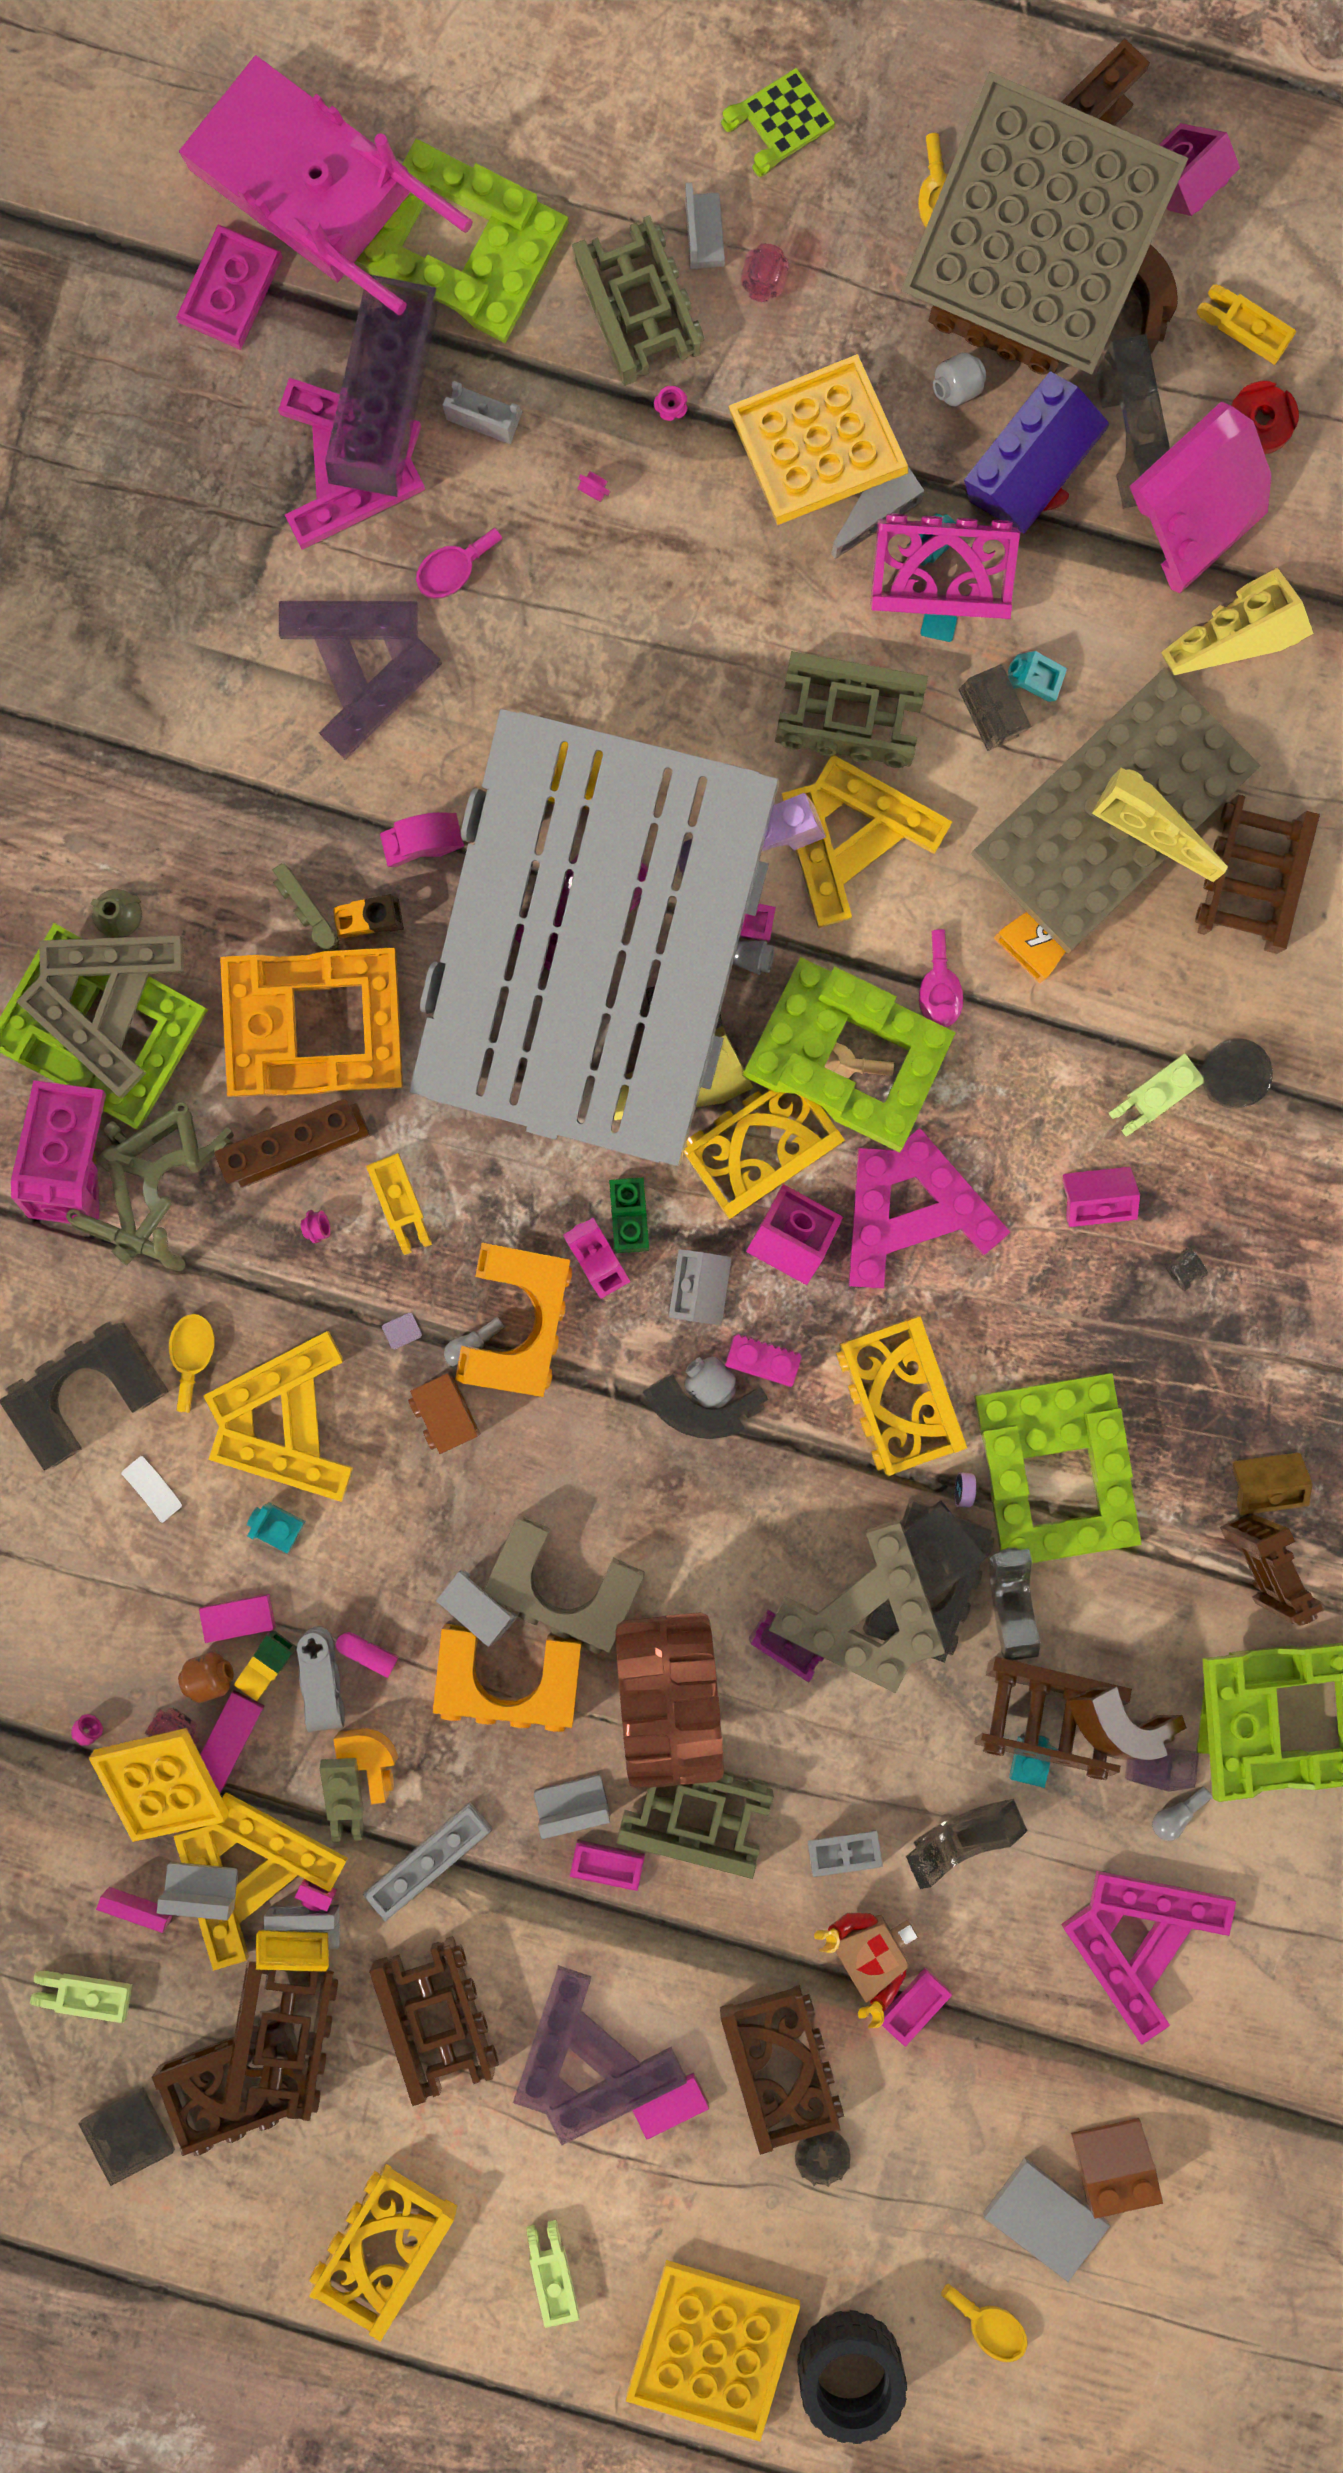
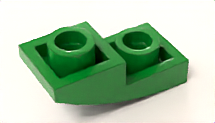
M644 1177L609 1180L615 1254L649 1251Z

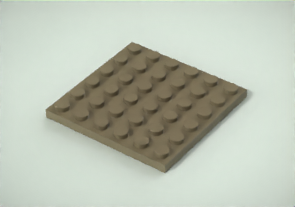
M989 71L901 291L1093 374L1188 158Z

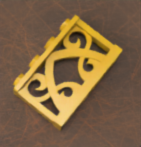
M758 1090L742 1101L745 1108L734 1115L730 1110L713 1121L716 1127L710 1132L704 1134L702 1130H699L687 1139L686 1145L688 1147L685 1148L684 1155L717 1201L728 1220L845 1141L821 1105L798 1095L802 1100L803 1106L801 1114L794 1121L788 1118L793 1111L792 1102L787 1109H781L778 1105L779 1098L785 1093L770 1090L761 1095ZM769 1101L771 1114L752 1113ZM810 1110L828 1134L823 1139L801 1124L808 1116ZM737 1123L731 1142L727 1138L719 1136ZM749 1126H769L785 1130L777 1146V1156L782 1166L775 1171L768 1163L758 1159H747L740 1162L742 1144ZM791 1134L798 1136L791 1142L799 1145V1151L796 1154H789L785 1150L786 1141ZM711 1144H718L722 1149L721 1154L712 1157L718 1161L728 1159V1167L712 1169L706 1166L702 1159L704 1149ZM756 1166L760 1169L761 1176L758 1180L752 1181L748 1177L750 1171L741 1175V1169ZM729 1174L735 1199L729 1203L712 1177Z
M914 1316L839 1343L841 1351L837 1352L836 1356L842 1372L849 1371L853 1384L847 1387L853 1404L857 1405L860 1403L864 1417L859 1418L865 1437L872 1436L876 1449L871 1451L878 1471L884 1469L885 1474L891 1476L945 1455L968 1449L921 1316ZM905 1330L908 1331L910 1337L892 1352L879 1341ZM866 1346H873L879 1349L886 1359L881 1364L877 1358L868 1356L872 1361V1367L869 1370H863L857 1362L858 1353ZM902 1360L907 1368L908 1362L915 1361L918 1365V1370L915 1374L908 1375L900 1368L898 1363ZM893 1370L906 1382L927 1384L928 1391L921 1394L913 1405L911 1412L912 1421L900 1418L880 1405L884 1386ZM861 1378L873 1380L868 1397ZM927 1404L932 1406L934 1414L929 1418L923 1414L925 1424L919 1423V1411L923 1405ZM874 1415L890 1425L882 1434L879 1431ZM906 1433L913 1434V1447L907 1456L900 1458L890 1453L888 1449L890 1438H899V1448H901L906 1443ZM921 1436H945L946 1444L920 1453Z
M388 2164L384 2165L380 2173L376 2171L372 2173L363 2190L367 2192L366 2197L362 2203L355 2201L345 2219L349 2225L344 2233L336 2232L327 2249L331 2253L325 2264L319 2261L309 2278V2282L313 2284L309 2294L310 2298L318 2299L369 2331L368 2335L379 2342L383 2339L452 2225L457 2210V2205L447 2199L443 2201L391 2169L392 2167ZM389 2190L399 2193L404 2201L403 2213H395L396 2203L392 2197L391 2205L386 2208L382 2207L379 2204L380 2195ZM412 2202L435 2217L431 2218L410 2213ZM369 2210H371L375 2218L363 2222ZM397 2229L396 2247L400 2256L407 2262L406 2265L402 2267L396 2264H385L375 2268L369 2274L363 2253V2239L379 2232ZM404 2229H410L407 2238L409 2236L417 2238L418 2242L416 2245L407 2246L404 2243ZM349 2245L350 2259L341 2258ZM343 2270L347 2278L340 2281V2284L349 2285L356 2280L358 2286L352 2291L340 2292L332 2286L331 2276L336 2271ZM385 2274L391 2276L393 2280L392 2285L388 2287L382 2284V2279L376 2285L374 2283V2280ZM363 2293L377 2313H374L354 2299Z

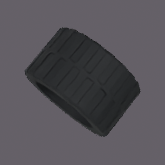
M850 2310V2312H834V2314L828 2317L821 2318L815 2326L813 2325L808 2330V2334L803 2338L800 2345L797 2365L803 2408L810 2417V2422L815 2428L821 2430L823 2435L836 2439L837 2442L862 2444V2442H871L878 2439L880 2435L886 2434L891 2430L893 2424L898 2422L907 2400L905 2371L900 2348L897 2346L893 2333L887 2329V2326L882 2321L876 2320L874 2316ZM846 2354L866 2355L876 2360L884 2368L881 2381L871 2392L858 2398L849 2399L837 2397L821 2386L819 2377L822 2371L832 2360Z

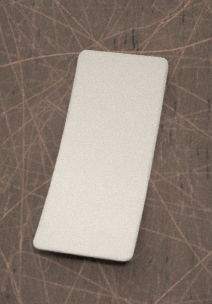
M140 1456L122 1471L121 1474L143 1498L161 1523L182 1507L181 1502L143 1456Z

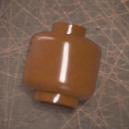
M211 1652L188 1659L179 1673L178 1683L184 1696L197 1703H201L226 1695L230 1689L234 1672L229 1661L225 1660L221 1655Z

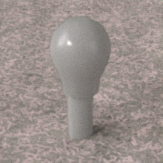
M495 1317L477 1332L473 1331L450 1341L444 1350L447 1364L457 1369L461 1345L482 1349L486 1341L505 1328L499 1318Z
M1202 1787L1184 1803L1179 1802L1174 1806L1157 1812L1152 1822L1155 1834L1162 1840L1167 1841L1179 1838L1188 1822L1193 1818V1813L1212 1798L1209 1791Z

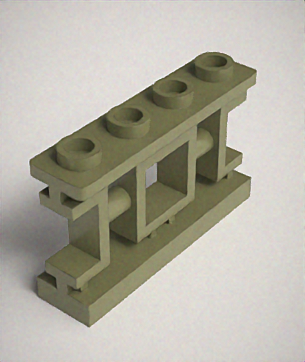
M650 215L643 217L642 224L638 225L636 222L630 225L632 243L604 253L598 237L592 239V243L588 245L585 239L572 244L574 263L624 386L636 382L637 375L642 374L644 376L649 374V364L646 356L675 345L682 361L687 359L690 354L693 357L699 356L701 342L704 341V335L698 320L693 322L689 314V310L692 307L688 293L685 288L680 290L676 279L679 278L676 263L673 257L667 258L663 249L666 246V240L661 226H654ZM645 238L661 277H658L654 264L635 270L632 259L646 254ZM594 258H596L601 271L617 265L620 267L623 276L608 281L610 297L607 296L593 261ZM650 282L659 306L630 317L620 293ZM669 302L673 305L686 341H684L679 328L661 334L657 323L671 318ZM620 321L626 335L644 328L648 340L634 345L635 361H633L618 322Z
M791 651L784 689L801 691L797 715L780 712L775 742L792 750L808 748L816 750L817 753L825 756L841 754L850 756L851 759L858 762L874 760L884 762L885 765L892 768L910 767L915 755L917 737L900 734L904 710L920 713L928 676ZM810 683L829 686L828 701L807 698ZM878 696L898 699L896 713L876 710ZM839 698L869 704L865 727L832 722L835 699ZM805 712L825 715L823 729L802 727ZM873 725L893 727L891 742L871 739Z
M724 1771L723 1778L717 1782L677 1785L674 1799L655 1795L656 1787L648 1788L641 1814L624 1810L617 1836V1844L753 1879L760 1849L758 1844L744 1841L751 1812L769 1816L774 1794L773 1790L768 1788V1784L764 1781L749 1778L747 1782L734 1779L732 1773ZM724 1792L747 1797L741 1817L723 1813L726 1793ZM684 1794L716 1802L709 1831L676 1823ZM651 1809L670 1813L666 1833L646 1828ZM719 1826L737 1831L734 1851L713 1846Z

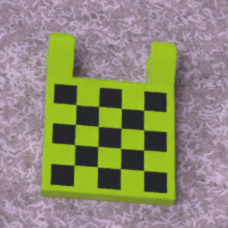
M797 68L741 103L725 108L722 113L724 118L721 120L723 128L727 132H732L748 118L767 145L768 149L761 150L754 156L755 163L752 165V169L758 177L766 175L780 161L835 126V122Z

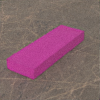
M235 1690L231 1693L200 1754L220 1794L265 1705Z

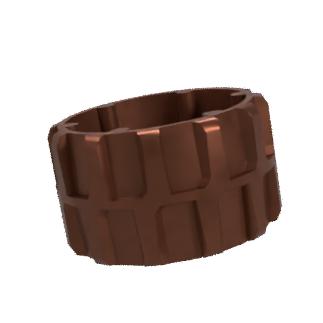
M698 1612L624 1620L618 1623L616 1626L618 1680L626 1769L630 1786L640 1789L717 1782L723 1778L724 1760L711 1623L708 1615Z

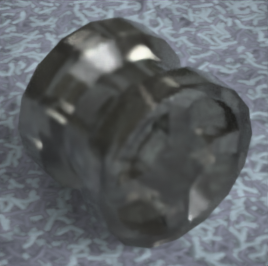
M1189 1247L1182 1250L1181 1256L1177 1259H1169L1164 1263L1171 1278L1183 1291L1189 1289L1191 1283L1197 1278L1203 1279L1208 1276L1205 1265Z

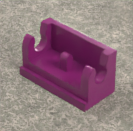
M767 1609L749 1636L750 1644L809 1683L814 1676L815 1667L824 1658L769 1631V1627L776 1614Z

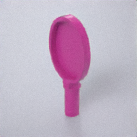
M494 527L473 544H469V547L465 550L457 546H445L429 554L420 564L416 574V582L420 592L432 599H441L456 593L469 579L472 572V561L479 558L480 555L501 541L500 533Z
M937 929L932 930L933 969L925 975L921 982L918 1001L923 1017L947 1028L956 1022L961 1014L963 990L957 976L947 969L948 959H946L945 930Z

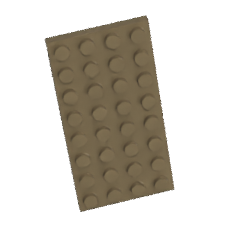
M1164 667L972 851L971 855L1069 954L1168 857L1092 814L1111 777L1121 767L1125 770L1130 769L1141 774L1144 781L1153 785L1195 831L1261 765Z

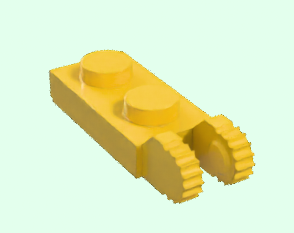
M1213 284L1208 291L1211 300L1223 308L1230 309L1227 313H1224L1220 309L1213 307L1212 304L1202 302L1196 309L1197 315L1208 324L1218 326L1219 330L1275 365L1296 334V330L1241 294L1237 296L1230 290Z
M397 1153L366 1165L390 1230H394L403 1254L412 1253V1246L402 1227L413 1222L418 1232V1238L423 1246L432 1245L431 1238L423 1221V1212L400 1154Z

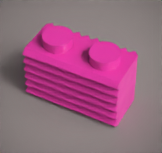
M739 1333L733 1335L724 1365L792 1387L802 1357L799 1352L794 1353L791 1349L788 1351L786 1348L780 1349L778 1345L774 1347L771 1343L767 1345L765 1341L760 1342L758 1339L754 1341L752 1337L747 1339L745 1335L740 1336Z

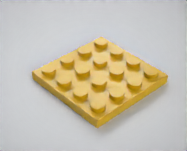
M858 354L729 406L734 425L777 525L908 473V464Z
M666 2260L626 2393V2402L761 2442L799 2313L800 2300Z

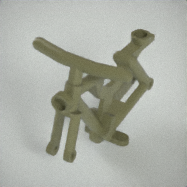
M178 1102L173 1109L127 1139L120 1127L114 1121H111L104 1128V1133L112 1145L102 1150L100 1163L103 1169L110 1172L121 1228L80 1213L76 1209L68 1211L66 1215L67 1220L75 1230L83 1231L117 1245L111 1252L126 1266L138 1254H145L160 1260L168 1268L182 1271L186 1266L184 1259L172 1254L168 1247L166 1230L162 1227H157L171 1206V1199L169 1197L162 1196L159 1198V1181L168 1170L181 1165L188 1167L191 1172H199L214 1157L216 1150L233 1144L230 1140L234 1136L232 1130L226 1127L209 1145L199 1149L192 1120L193 1116L184 1102ZM179 1128L183 1149L165 1154L154 1163L136 1157ZM124 1172L144 1178V1201L151 1211L137 1231ZM151 1234L153 1236V1242L149 1241V1237L151 1236Z

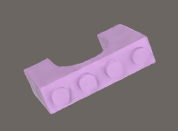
M805 793L773 806L762 851L785 845L796 850L826 838L815 805ZM692 839L683 843L678 863L682 876L684 875Z

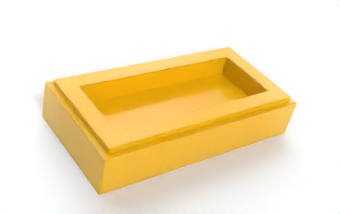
M259 1930L256 1935V1970L326 1971L329 1967L328 1933Z

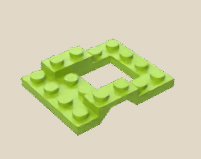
M416 138L402 163L408 169V172L435 193L489 221L461 272L428 254L426 258H423L402 247L425 205L422 200L410 192L354 264L414 297L432 298L460 314L474 328L506 344L569 224L568 217L538 202L537 194L477 163H475L474 167H471Z
M53 923L44 940L82 938ZM38 949L0 1016V1053L55 1083L104 1090L106 1097L103 1111L136 1130H141L208 1009L148 976L136 1008L158 1021L135 1061L146 1074L123 1099L119 1098L16 1002L40 977V951ZM110 975L79 976L70 1002L86 1016L100 989L105 990Z
M800 957L742 1076L774 1092L796 1093L821 1105L834 1121L900 1153L956 1032L895 1003L897 996L835 966L831 972ZM846 1021L908 1050L884 1103L855 1089L856 1082L825 1068V1064Z
M1113 1373L974 1395L979 1429L987 1456L991 1481V1500L1004 1568L1142 1545L1131 1484L1133 1474L1122 1410L1118 1408ZM1088 1448L1099 1515L1033 1526L1024 1459Z
M1343 1643L1307 1647L1290 1645L1229 1652V1655L1202 1658L1212 1795L1214 1800L1224 1802L1254 1798L1262 1791L1286 1788L1320 1790L1343 1787ZM1335 1682L1339 1748L1306 1752L1301 1749L1281 1752L1277 1688Z

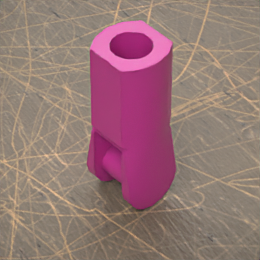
M351 1632L343 1633L336 1641L338 1652L355 1661H359L360 1664L387 1678L390 1676L399 1658Z

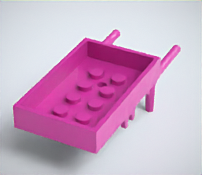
M257 55L252 58L179 150L181 157L191 172L338 283L346 275L397 315H401L405 311L407 304L355 265L354 262L409 193L414 194L464 233H467L473 224L469 217L411 175L408 169L396 160L384 134H377L374 144L347 124L334 106L328 108L318 94L311 97Z

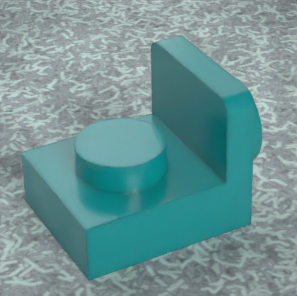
M1037 651L1018 654L1008 668L1009 676L1006 687L1010 689L1023 688L1047 702L1056 701L1068 668Z
M268 1502L261 1509L256 1507L247 1522V1526L251 1528L247 1537L253 1540L258 1538L288 1554L306 1521Z
M1039 1735L1038 1746L1058 1750L1049 1744V1738ZM1018 1737L1017 1741L1024 1743V1738ZM1014 1754L1009 1778L1014 1781L1045 1788L1051 1762Z

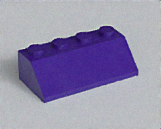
M1050 371L964 479L969 502L999 520L1013 522L1012 527L1018 528L1024 534L1109 427V422L1078 386Z

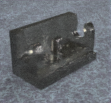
M1002 664L969 677L958 689L987 751L1018 738L1020 733L1032 727Z

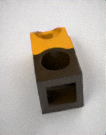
M391 894L353 901L350 904L333 908L337 936L340 938L357 937L382 931L404 930L399 899Z

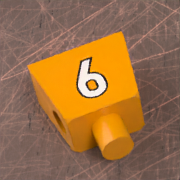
M1027 912L1001 929L994 937L1039 983L1043 982L1051 974L1066 952Z

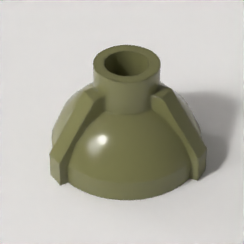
M111 889L102 893L91 902V905H93L92 918L95 926L103 934L112 938H123L131 935L141 922L142 910L139 904L141 900L137 895L133 896L121 889ZM111 904H115V913L113 915H107V907Z

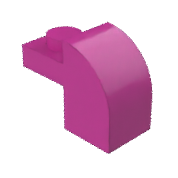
M438 812L408 817L394 822L393 828L380 833L388 867H398L419 857H441L464 847L457 813Z
M594 1218L576 1225L572 1230L563 1234L568 1246L579 1261L600 1299L630 1283L621 1263Z

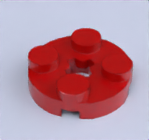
M1258 381L1247 385L1230 404L1254 421L1264 454H1270L1282 448L1292 437L1299 421V409L1293 395L1288 390L1284 392L1282 389L1275 387L1276 383L1270 381ZM1259 410H1262L1264 415H1270L1271 417L1266 425H1261L1255 420Z

